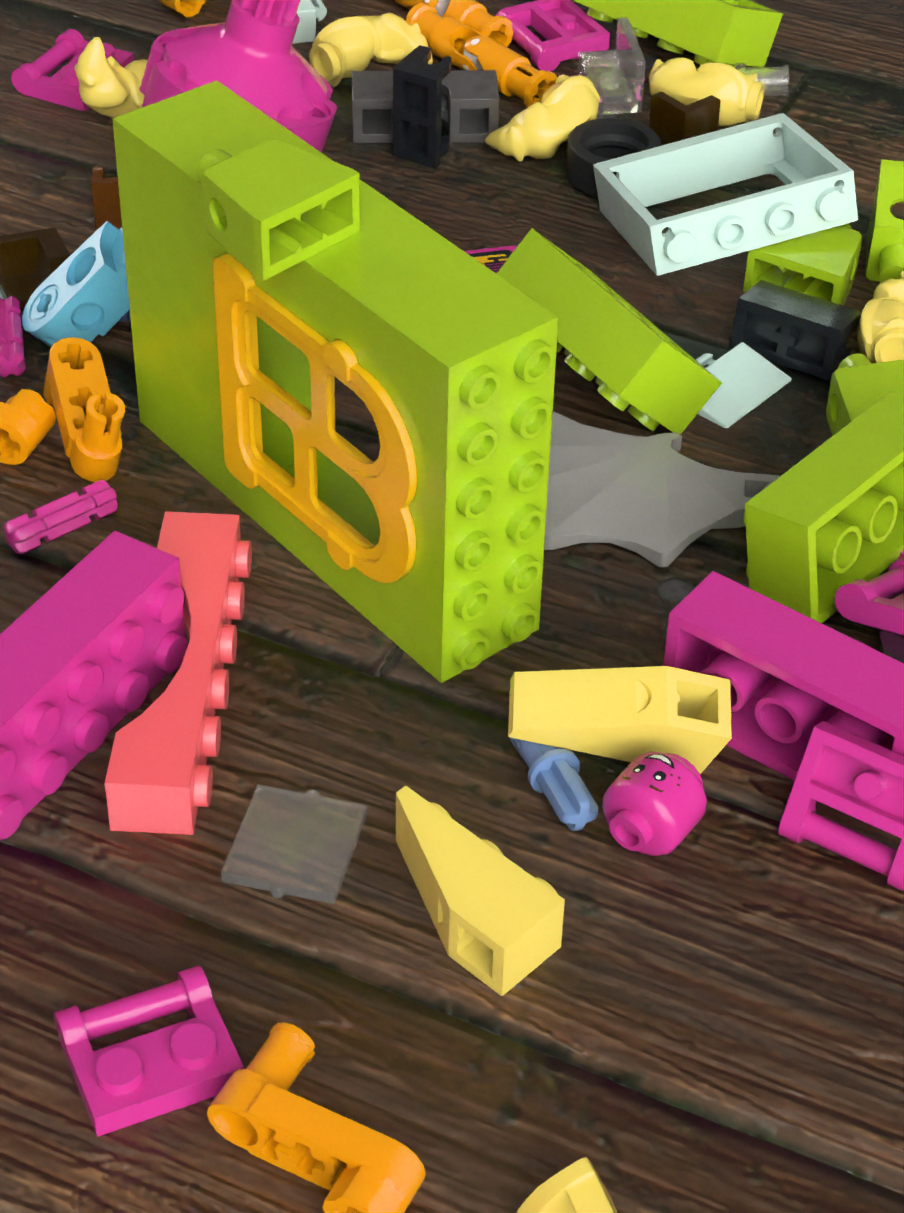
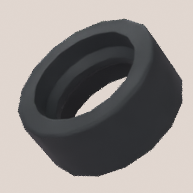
M622 118L589 120L576 126L568 136L566 177L573 187L585 194L598 197L593 164L661 146V139L652 129L639 122Z

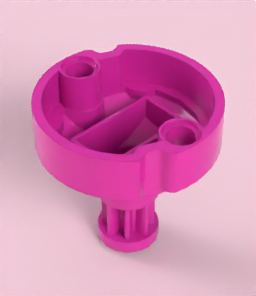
M232 0L225 22L175 29L163 33L152 44L139 89L145 95L142 107L217 80L321 153L337 110V105L330 101L333 89L329 83L292 46L300 21L297 10L301 0Z

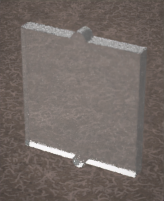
M258 784L221 871L222 882L271 891V895L274 898H282L286 894L335 904L367 816V805L319 796L316 790L301 793Z

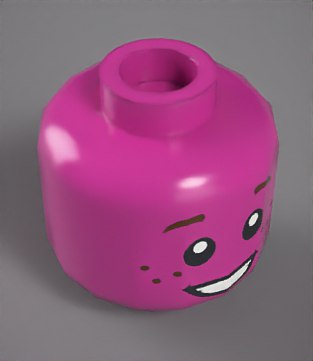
M650 751L638 755L613 781L603 795L602 807L611 835L622 847L630 851L660 856L671 853L702 819L706 812L707 798L701 775L687 759L676 754Z

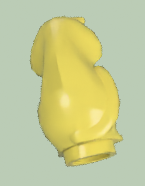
M385 13L379 16L344 17L331 22L318 33L312 44L309 59L313 68L331 86L335 87L339 85L342 78H352V71H364L371 59L378 63L398 64L419 45L428 47V43L417 23L410 25L403 18L393 13ZM431 53V58H430L428 64H432V63H433L432 53Z
M94 37L87 44L78 58V63L74 66L79 81V93L82 101L92 110L111 118L142 108L145 95L139 89L148 60H135L122 67L112 56L106 58L101 39Z
M673 58L666 62L657 59L649 74L651 95L663 92L686 106L710 95L719 98L721 104L718 126L728 127L742 122L747 123L749 120L755 121L759 117L764 98L765 83L757 81V73L747 75L738 71L733 66L723 63H705L700 65L697 70L692 60Z
M564 74L557 77L555 84L543 93L541 103L536 102L515 115L508 124L491 132L485 138V142L491 148L500 151L506 156H513L520 162L523 161L525 156L535 159L552 158L562 142L568 141L569 134L576 126L589 120L597 119L600 96L588 78L581 75L570 77Z
M904 271L900 273L899 279L890 278L876 286L873 299L869 300L862 310L856 333L858 351L860 354L865 355L872 364L904 360Z

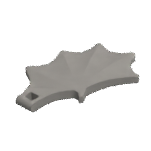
M553 411L544 550H554L580 543H612L638 553L658 567H668L690 543L710 529L745 527L743 521L745 503L780 476L734 472L701 464L679 453L682 436L677 432L661 433L648 437L622 434L583 425Z

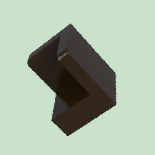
M658 92L651 97L649 128L661 139V146L718 131L721 100L710 95L686 106L667 94Z
M56 228L0 236V291L4 300L10 296L15 297L20 302V310L25 309L29 298L37 287L70 256Z

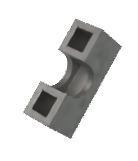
M451 70L442 79L441 127L448 131L450 143L485 142V138L491 132L498 129L499 93L496 70ZM352 71L353 143H393V71Z

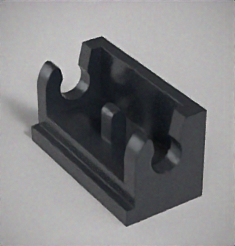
M419 45L393 68V156L436 169L440 165V159L450 148V137L448 135L441 137L442 79L451 72L452 59L450 56H446L438 64H428L431 58V48Z
M760 280L738 299L729 348L733 349L741 342H744L770 362L830 381L832 374L838 369L839 364L851 353V348L845 347L850 334L858 327L862 312Z

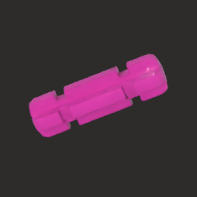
M10 296L5 300L0 298V376L4 378L9 374L20 376L26 369L20 302L15 297Z
M98 480L81 489L82 495L80 496L77 491H74L31 511L33 517L29 518L27 513L8 520L3 526L6 535L5 539L9 547L11 546L16 554L30 552L41 547L40 540L43 538L46 543L52 542L91 523L90 517L94 516L95 520H100L115 513L118 509L115 490L105 480Z

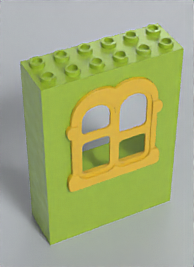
M217 80L112 118L140 422L440 683L465 670L475 668L488 657L516 642L527 639L532 633L539 630L559 317L362 180H360V232L262 281L207 233L203 219L202 187L197 179V168L201 159L213 149H221L234 156L268 139H280L329 160L331 159ZM335 377L357 394L373 416L380 441L379 456L374 462L335 431Z

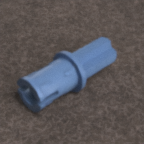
M509 737L513 746L516 747L529 768L528 781L532 788L539 793L544 792L561 822L565 823L570 830L578 831L582 830L587 822L597 818L598 805L578 774L580 762L574 752L564 748Z

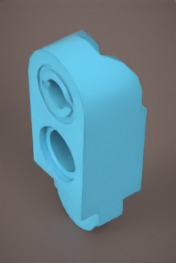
M106 221L37 287L29 298L22 315V326L25 331L50 347L60 339L69 337L82 338L92 342L98 334L104 336L129 310L122 227L118 229Z

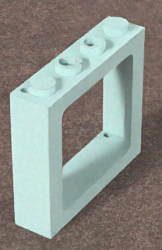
M784 113L593 164L601 213L657 276L858 221L854 171ZM766 174L775 175L786 184L656 220L645 208ZM668 227V231L662 234V230Z

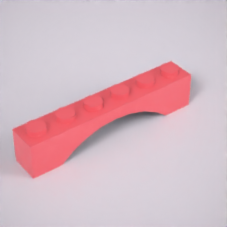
M165 511L157 549L179 557L181 588L184 591L185 633L189 638V644L181 667L166 690L140 716L116 732L105 778V791L110 831L193 835L198 807H209L211 802L213 772L212 766L206 765L207 757H218L220 751L221 718L220 716H215L216 709H226L228 705L229 671L223 669L224 663L234 664L236 659L237 627L236 625H231V621L242 620L245 588L244 582H239V578L250 577L252 544L251 541L241 540L240 515Z

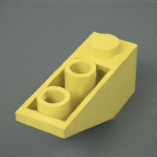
M670 666L514 672L510 678L508 737L632 762L638 755L650 751L671 753L687 759L701 774L732 739L730 679Z
M407 786L396 792V842L448 956L500 996H504L561 948L565 899L559 896L547 881L533 877L506 858L495 844L489 840L480 839L453 820L449 813L439 804L428 802Z

